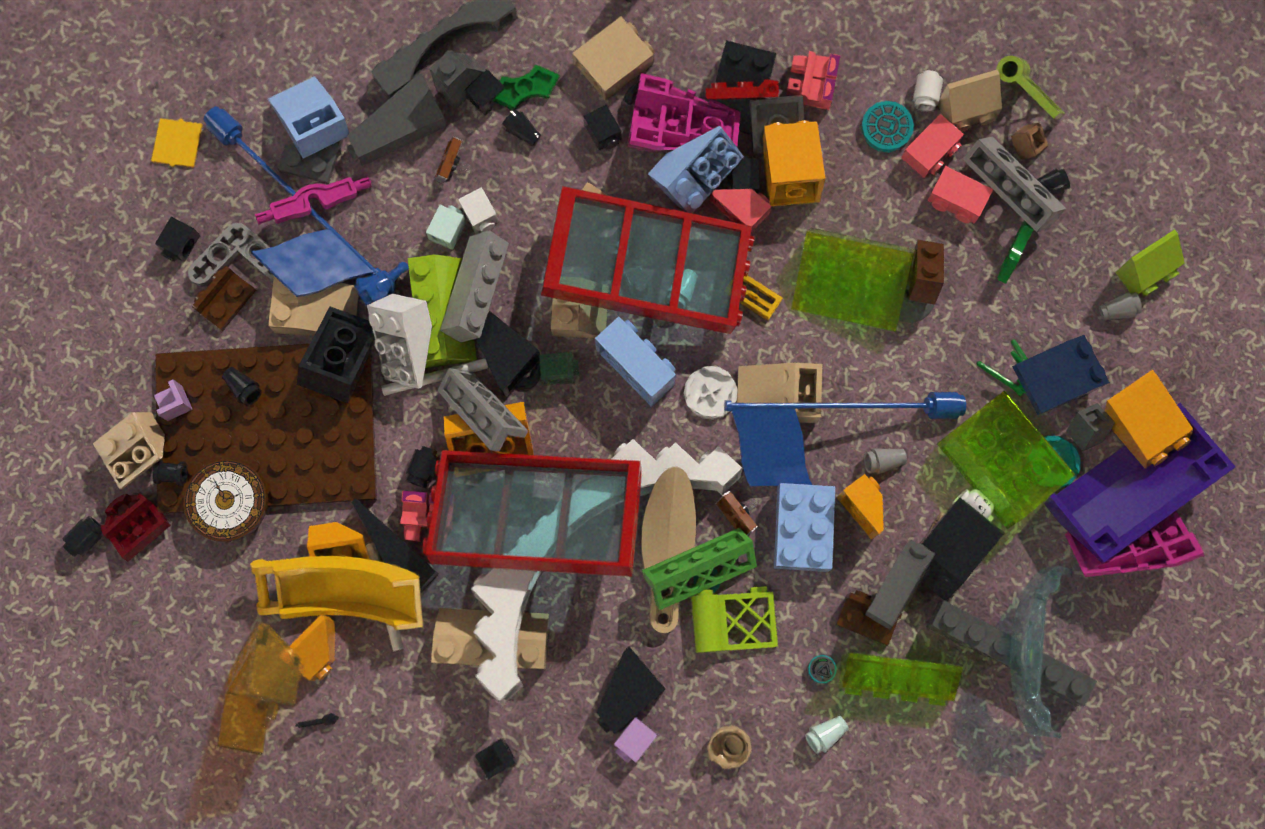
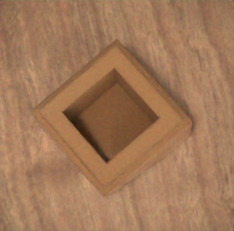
M1040 122L1025 125L1011 135L1020 159L1036 157L1048 147Z

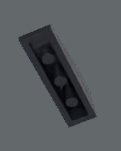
M355 498L352 504L384 563L406 569L418 575L421 594L439 573Z

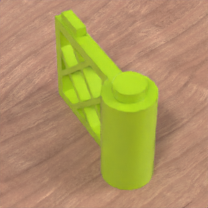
M1010 55L1005 56L999 61L997 69L1002 81L1019 84L1053 119H1060L1066 114L1029 77L1030 66L1026 60Z
M767 586L750 587V593L713 595V590H703L696 594V596L691 597L696 653L778 647L773 591L767 592ZM757 598H767L768 610L762 617L750 608ZM742 599H750V601L746 604ZM726 600H735L743 607L735 619L726 612ZM746 610L758 620L749 632L737 622ZM767 616L769 617V624L764 620ZM727 619L731 622L728 627H727ZM761 623L770 630L771 642H760L752 635ZM735 625L746 636L739 644L729 645L728 632ZM749 638L754 642L745 644Z

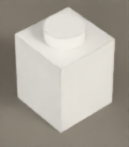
M482 187L458 199L475 233L490 231L495 227V223L498 222L497 214Z

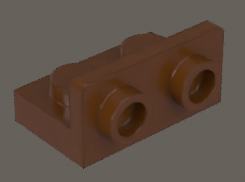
M225 266L213 275L211 284L206 290H202L197 294L192 308L223 331L256 292V289L235 274L229 267Z
M858 590L855 591V594L848 593L836 625L889 646L896 624L901 619L902 614L889 630L866 616L873 602L870 600L871 596Z

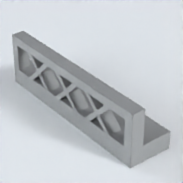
M451 368L447 370L437 391L490 450L500 451L508 435L525 438L528 430L474 373Z

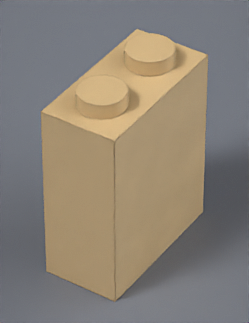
M622 17L618 18L572 53L573 63L604 100H607L654 63V50L647 41L643 42L639 38L635 26L631 22L627 23Z

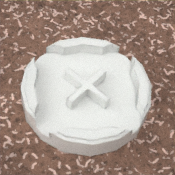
M706 366L689 376L685 384L684 398L693 414L703 419L714 420L724 417L730 412L724 411V401L731 400L732 403H736L738 389L732 376L720 367Z

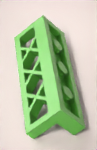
M737 528L642 570L644 580L653 590L656 607L662 610L703 590L756 568L753 541L740 528ZM746 553L748 561L739 565L734 564L739 556ZM720 564L724 565L719 574L710 575L714 567ZM700 576L694 585L686 586L691 577ZM671 586L675 587L671 595L662 598V590Z

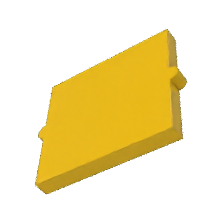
M160 118L151 161L170 164L171 167H175V165L194 167L203 125L185 122L183 119L177 121Z

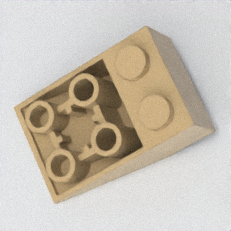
M781 363L738 366L737 403H821L822 364ZM795 408L799 423L817 424L821 418V408Z

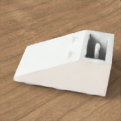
M390 294L367 305L369 322L373 329L375 347L379 353L381 372L385 380L418 389L421 388L432 330L427 302L425 300Z

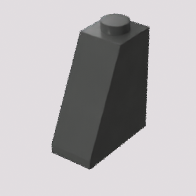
M449 50L429 68L437 93L454 109H457L467 99L464 89L486 70L474 57Z
M910 539L899 554L870 605L866 616L890 630L911 601L935 553L928 550L924 545Z

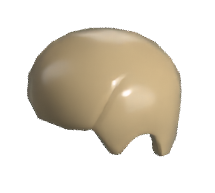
M722 726L712 734L707 746L710 760L719 764L723 769L742 766L748 761L752 751L749 736L745 731L736 726ZM725 743H726V745L728 746V748L730 749L731 753H729V752L726 750V748H725Z

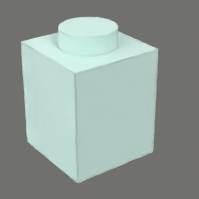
M439 205L426 231L429 240L453 250L466 224L465 217L462 215L463 212L451 205L448 208Z

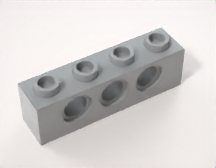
M993 137L979 139L963 158L1036 232L1050 228L1067 209Z

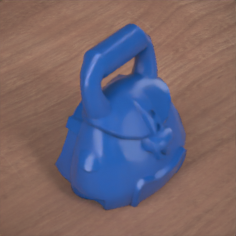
M400 262L390 272L385 270L377 271L372 276L357 278L354 288L365 306L367 307V305L393 294L396 288V279L402 273L407 272L409 266L406 262Z

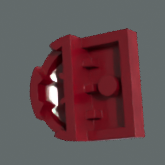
M139 493L132 496L123 494L113 500L106 508L105 513L107 517L105 525H101V531L112 542L120 556L129 562L171 525L157 509V506Z

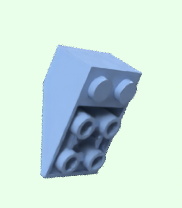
M315 76L268 98L302 158L348 137L349 131L345 118L333 98Z
M718 126L665 154L648 175L673 203L685 212L693 214L744 156L722 127Z

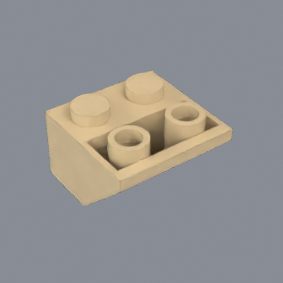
M132 412L95 441L93 445L119 489H124L162 459L165 434L151 412Z

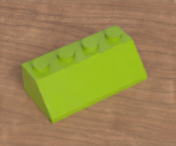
M435 254L408 258L412 298L427 302L432 324L425 368L477 360L474 339L459 342L440 331L463 258Z

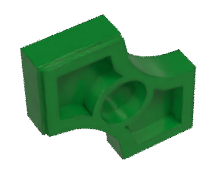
M535 65L524 76L518 78L502 76L500 82L504 85V90L492 102L514 110L520 103L530 98L542 97L549 99L560 75Z
M1025 220L1018 230L997 276L998 280L1005 284L1017 266L1021 254L1034 230Z

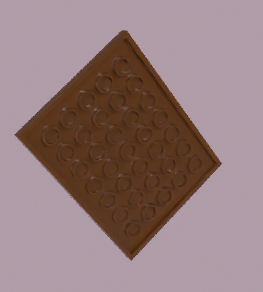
M310 344L156 353V394L170 388L168 382L175 380L182 385L193 409L169 421L160 417L156 411V421L165 434L163 457L161 460L164 463L179 464L180 461L186 462L188 470L184 486H178L177 483L170 482L157 484V509L162 514L183 513L184 493L192 476L206 464L222 459L243 462L258 472L267 490L268 507L349 502L355 498L358 501L377 500L372 349L349 403L297 385L298 365ZM234 367L259 383L262 394L255 403L246 406L244 403L241 404L237 401L222 379L223 373L228 368ZM156 401V410H157V409H159V406H158L157 401Z

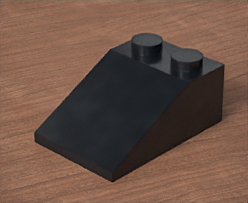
M726 40L715 83L725 82L727 87H737V82H753V87L760 86L765 79H771L777 53ZM751 99L715 100L741 112L739 132L751 135L749 103Z
M330 306L298 365L297 385L349 403L375 342L369 320Z
M959 497L919 543L935 553L921 582L947 602L1000 540L1004 532Z

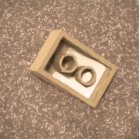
M274 276L268 326L276 334L314 336L330 306L357 316L359 295L354 285L339 283L316 294L296 297Z

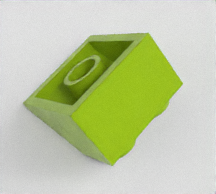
M1174 229L1130 258L1115 272L1131 294L1136 292L1139 295L1142 293L1146 297L1158 288L1156 283L1162 279L1167 283L1180 274L1177 269L1185 264L1177 231Z

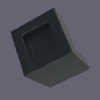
M486 69L464 90L467 100L485 116L492 110L490 102L504 90V85Z
M504 738L497 740L475 755L485 774L483 775L485 780L492 778L517 763Z

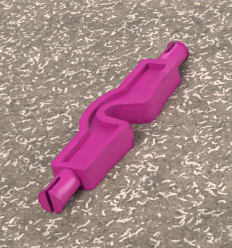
M367 176L354 182L349 177L327 185L310 184L298 190L294 196L271 203L269 210L255 214L258 225L271 220H275V223L279 224L291 219L305 217L312 212L309 202L311 198L318 199L324 209H329L344 201L356 198L357 191L372 187L371 181Z

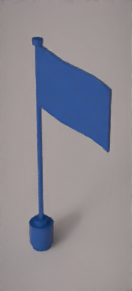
M216 106L205 114L203 122L206 124V128L223 145L238 143L292 196L295 195L296 192L241 140L243 127L225 109H220ZM312 207L311 215L326 228L325 230L303 234L271 248L251 251V254L296 297L316 294L343 281L369 274L372 276L375 272L381 271L379 268L375 269Z
M930 392L923 403H732L731 400H725L724 411L732 412L739 436L741 464L745 478L750 486H778L780 483L812 485L806 469L803 434L795 408H924V412L928 414L930 419H957L966 412V399L964 395H959L957 392Z

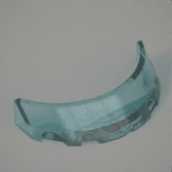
M1053 566L1039 570L1030 579L1021 596L1012 630L1010 668L1016 707L1027 732L1034 736L1061 739L1062 733L1055 732L1052 729L1050 711L1042 704L1040 698L1047 598L1051 592L1058 590L1062 575H1072V569L1063 566Z

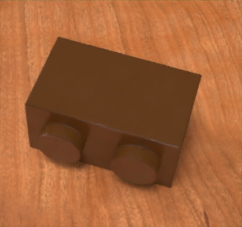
M917 240L909 261V300L935 305L944 284V244Z

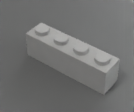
M489 230L469 237L440 329L441 332L459 342L481 337L509 245L507 241Z

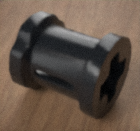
M159 460L154 464L152 477L155 484L170 482L177 483L178 486H184L188 475L186 462L180 461L179 464L164 463L163 460Z

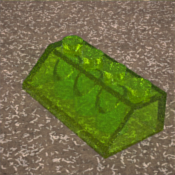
M848 652L841 655L838 688H844L845 694L862 696V691L873 692V698L890 700V694L900 695L901 701L918 703V698L929 699V705L946 706V701H955L963 666Z

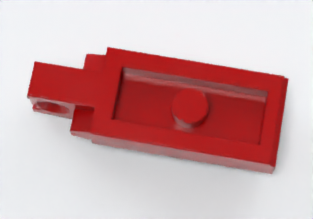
M765 79L760 86L753 87V82H737V87H727V83L720 82L711 83V88H705L707 100L779 97V82Z

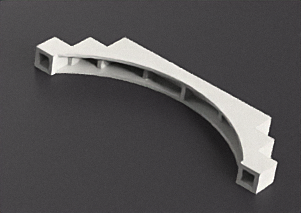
M632 439L628 444L623 443L620 445L612 458L614 460L641 461L642 481L640 496L650 494L657 479L670 467H680L689 477L692 489L716 490L721 495L741 478L742 467L719 446L712 452L708 450L700 458V464H698L676 442L670 448L665 447L656 457L657 460H655ZM592 476L588 481L585 479L575 488V493L572 495L567 539L591 519L624 502L626 478ZM562 500L556 505V511L549 517L545 516L540 519L535 525V530L529 536H522L516 542L515 549L508 555L551 558L557 549ZM493 568L488 574H481L473 584L472 591L474 596L492 613L490 617L487 615L476 624L474 634L476 639L495 657L493 660H486L478 668L479 673L476 675V678L501 706L523 687L521 680L517 676L518 635L527 601L542 571Z

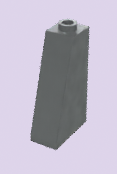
M422 73L414 77L347 135L351 142L347 148L353 160L359 158L363 166L447 126L445 118Z

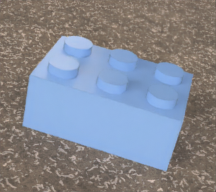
M617 317L595 338L596 351L652 407L675 386L676 374L674 371L676 369L666 358L661 360L655 354L657 350L654 345L647 339L643 341L636 334L638 332L637 328L629 320L624 322L620 317Z
M780 483L778 485L774 569L820 572L832 570L835 486Z

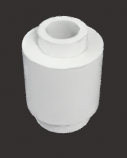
M926 70L917 76L913 97L914 107L917 110L931 112L939 104L943 78L937 72Z

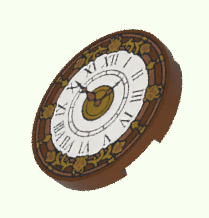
M232 459L216 460L201 467L188 482L183 500L184 512L190 525L200 535L217 542L235 541L254 532L263 521L268 508L267 490L261 476L249 465Z

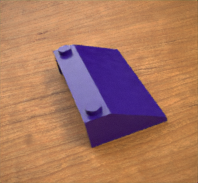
M1181 403L1177 404V406L1193 428L1189 438L1191 441L1179 451L1173 449L1167 454L1168 458L1157 466L1151 464L1145 469L1129 449L1123 446L1058 494L1053 493L1044 503L1057 521L1102 563L1112 558L1236 467Z

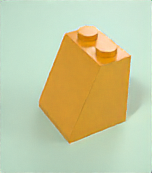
M802 120L791 124L773 123L764 126L763 153L769 205L782 206L820 202L825 183V171L817 121L809 122Z
M1153 370L1107 400L1105 412L1115 422L1112 431L1145 469L1151 464L1154 466L1161 464L1168 458L1167 454L1173 449L1179 451L1190 443L1191 440L1189 438L1193 431L1192 426Z

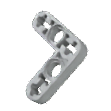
M233 223L191 264L188 276L197 286H208L213 275L218 270L228 266L241 254L269 280L273 281L274 275H271V272L258 259L251 258L253 248L259 246L266 249L270 247L244 224ZM235 231L242 232L244 238L241 241L235 239L233 235ZM227 240L229 243H231L234 249L231 250L229 246L223 242ZM225 249L227 251V256L223 261L214 260L213 256L216 250ZM207 259L216 266L214 270L205 262ZM198 269L205 270L207 276L204 279L198 277L196 273Z

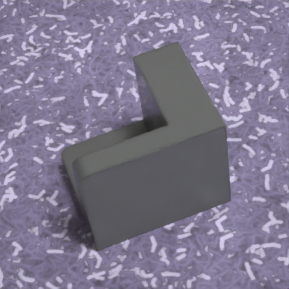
M1096 403L1076 413L1067 429V433L1082 451H1085L1102 443L1115 422Z

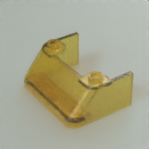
M256 622L230 668L216 747L262 755L266 727L270 720L276 719L279 708L277 703L292 706L295 704L298 681L302 678L304 664L300 663V657L269 624Z

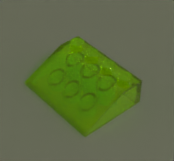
M810 228L806 232L791 309L896 332L916 249Z
M1005 390L937 443L939 448L973 489L979 490L993 503V513L1006 529L1024 519L1049 498L1050 495L1075 476V473Z

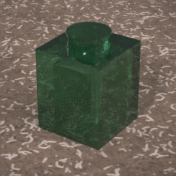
M572 352L539 355L543 386L575 383L574 376H579L578 359L573 360Z

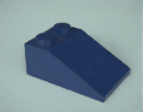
M1085 335L1068 340L1012 366L1037 415L1084 397L1110 383L1104 368L1100 365Z

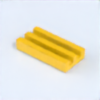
M748 275L747 277L744 276V282L773 299L774 303H769L746 288L747 296L769 310L768 312L746 298H744L743 302L740 301V304L769 321L783 300V297ZM733 278L724 290V293L729 297L731 296Z

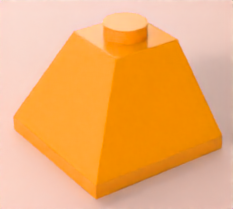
M864 474L846 487L836 498L872 540L884 531L883 495L879 491L881 487L873 477L868 478Z
M338 522L309 526L307 549L310 557L344 556L369 559L363 534Z
M322 614L280 655L283 660L309 681H315L317 678L320 681L332 671L330 665L335 661V620Z

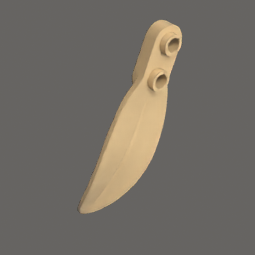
M670 467L665 470L657 479L650 493L644 512L641 534V552L644 569L692 549L695 546L696 511L693 489L687 473L680 467ZM669 587L668 595L662 596V598L671 595L675 587ZM651 588L650 625L660 633L671 632L678 623L679 602L659 610L656 607ZM662 613L668 616V620L664 624L658 621V617Z

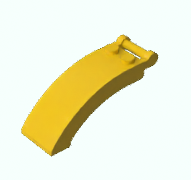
M313 556L273 561L258 559L250 564L251 572L255 575L259 601L256 604L259 615L279 614L281 619L318 616L321 614L344 615L380 621L393 626L395 630L423 627L419 576L406 569L380 561L344 556ZM274 573L278 601H271L269 598L266 574Z

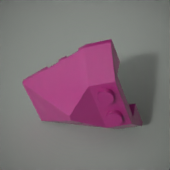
M641 73L627 147L652 153L670 152L718 126L722 127L736 147L738 146L741 112L715 100H710L709 102L695 96V91L690 89L684 92L673 87L674 82L668 79Z
M1177 511L1105 563L1098 560L1069 532L1065 534L1085 577L1176 567L1205 556L1193 532H1188Z

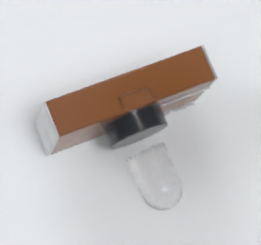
M453 137L448 141L434 180L443 183L448 179L450 171H455L460 161V157L457 155L458 150H460L459 147L462 145V140ZM462 161L458 171L472 175L475 172V168Z
M729 491L715 503L735 529L740 528L747 536L758 527L749 516V512L759 505L757 497H751L746 502L739 503L731 491Z

